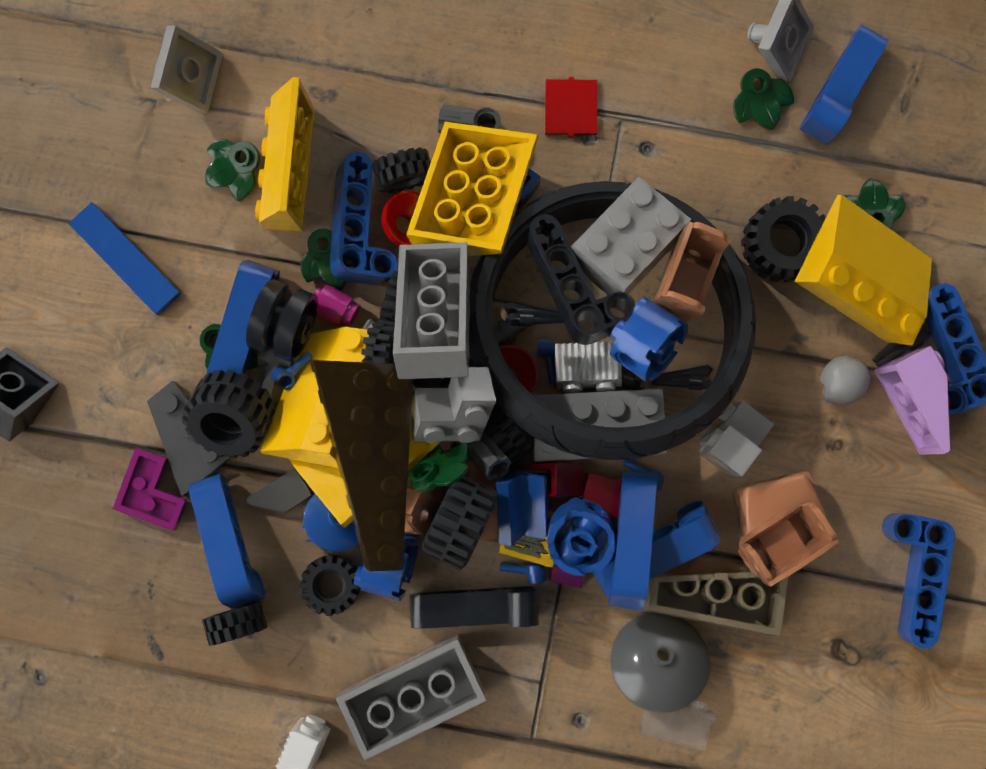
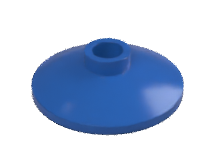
M316 494L313 495L308 501L303 515L304 528L310 540L318 547L333 552L344 551L355 546L358 543L355 521L353 520L344 528L333 519L332 513Z

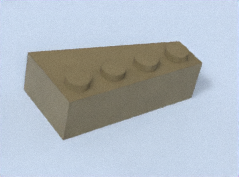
M752 572L656 576L649 579L648 595L643 611L767 636H780L789 576L771 587L765 585Z

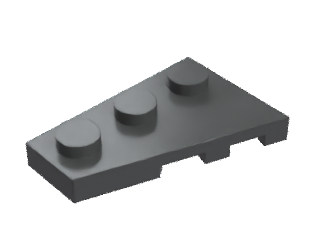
M171 381L151 397L147 403L181 496H186L189 493V484L208 478L231 458L228 455L221 457L213 451H206L203 449L204 446L201 444L197 445L193 441V436L187 434L185 430L187 426L182 422V417L184 416L182 412L189 398L175 381Z

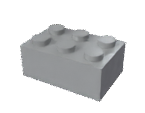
M638 177L571 248L584 275L607 295L616 292L629 294L676 244L691 218L642 178Z

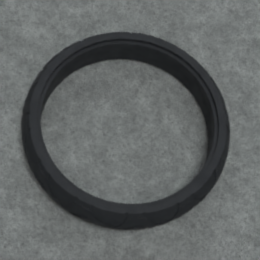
M610 181L581 183L561 188L557 192H549L531 201L514 214L503 253L481 255L474 269L470 282L469 348L475 367H489L497 405L515 424L526 430L528 434L549 446L577 456L599 460H626L658 454L679 446L702 432L722 414L734 399L747 373L755 343L756 314L752 289L739 257L729 244L722 253L711 282L717 293L724 321L723 352L713 381L696 401L676 414L654 423L633 427H604L571 419L549 408L534 397L512 373L497 343L492 319V303L497 286L511 261L528 245L530 226L534 218L539 215H551L558 220L560 225L583 219L599 218L632 184ZM655 189L691 218L690 222H700L717 229L702 214L688 204Z

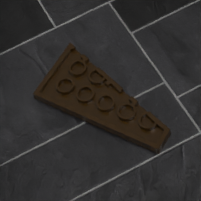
M309 360L318 384L319 399L323 404L328 421L327 428L339 473L345 484L346 499L355 521V532L365 569L370 572L403 570L413 379H398L395 363Z

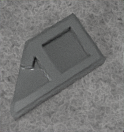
M293 468L244 501L247 505L285 513L313 496V493L302 476Z

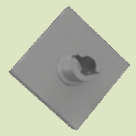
M779 0L769 24L753 22L749 27L747 37L750 43L760 44L758 49L776 78L790 83L814 26L800 0Z
M176 25L167 26L150 88L199 113H208L223 53Z

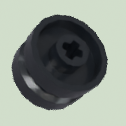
M274 279L269 280L261 289L251 311L246 331L247 346L264 353L273 348L276 357L294 363L302 354L311 335L317 315L318 296L302 289L292 294L291 287L288 284Z

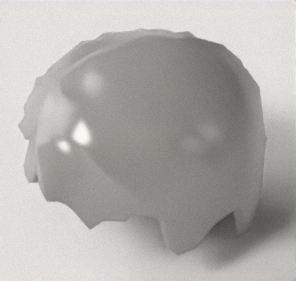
M851 355L835 357L827 363L821 373L820 383L824 386L822 394L825 396L827 403L849 404L859 400L865 395L871 383L869 368L862 360Z

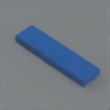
M93 202L68 223L156 315L159 316L181 295L177 288Z

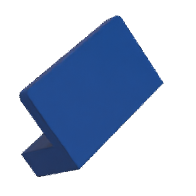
M510 471L496 482L498 492L499 544L512 546L522 535L545 539L548 536L549 526L547 477L538 474Z

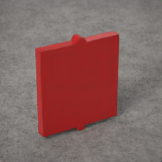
M572 76L569 79L545 80V135H568L569 138H573L574 135H597V80H575Z

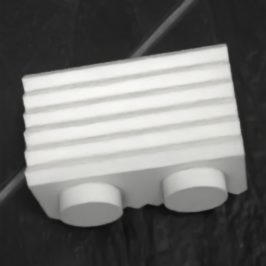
M595 342L589 345L578 343L555 344L557 389H563L564 393L570 394L581 393L583 388H596L597 392L615 391V387H622L621 364L610 355L614 342Z
M314 715L300 718L289 732V736L286 739L287 742L284 745L281 756L278 758L279 761L275 765L276 768L314 769L331 728L325 725L326 722L323 719Z

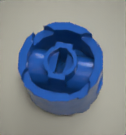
M642 297L635 305L633 314L627 322L621 320L614 327L611 338L615 342L610 355L615 361L645 382H649V379L653 381L665 371L678 352L673 349L676 342L683 345L688 333V324L654 301Z
M572 498L553 513L548 526L547 542L554 564L566 573L575 576H586V573L601 571L611 561L615 551L614 526L611 516L602 506L586 499Z
M407 534L404 535L403 570L370 572L365 569L363 563V567L359 566L356 571L354 585L361 587L362 591L401 601L407 591L401 589L403 582L410 583L419 547L415 544L418 543L419 538Z

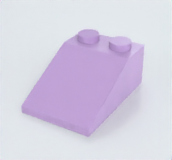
M931 346L907 352L874 369L919 455L945 454L950 451L947 374L943 369L945 367L943 358Z

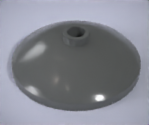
M657 613L641 615L628 622L621 629L611 650L610 664L616 685L629 701L647 711L670 713L689 706L702 693L709 678L710 657L706 644L697 630L681 618ZM660 651L666 652L669 660L661 661L657 653Z

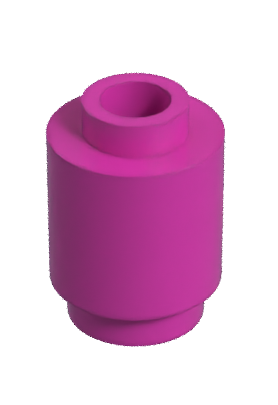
M325 285L323 289L317 288L314 292L318 296L317 316L339 327L342 325L351 327L361 306L355 302V298L329 285Z

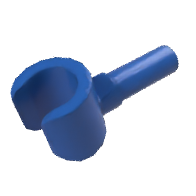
M539 339L537 356L547 357L546 366L549 384L556 383L554 365L555 344L550 339Z
M306 352L288 369L285 367L275 368L271 373L272 380L277 382L282 376L287 375L280 386L283 389H291L295 384L294 376L313 356Z
M630 459L624 460L623 465L635 472L657 474L656 490L660 491L664 482L662 473L644 468Z
M500 564V571L519 574L527 573L528 584L543 583L546 580L545 569L541 564Z

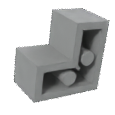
M469 367V377H452L448 388H414L411 406L413 441L438 443L440 441L470 443L480 441L496 402L489 367Z
M739 401L734 405L730 403L718 417L722 420L718 427L714 430L710 428L699 442L702 448L698 452L727 476L742 477L762 451L758 445L774 426L772 422L746 402Z

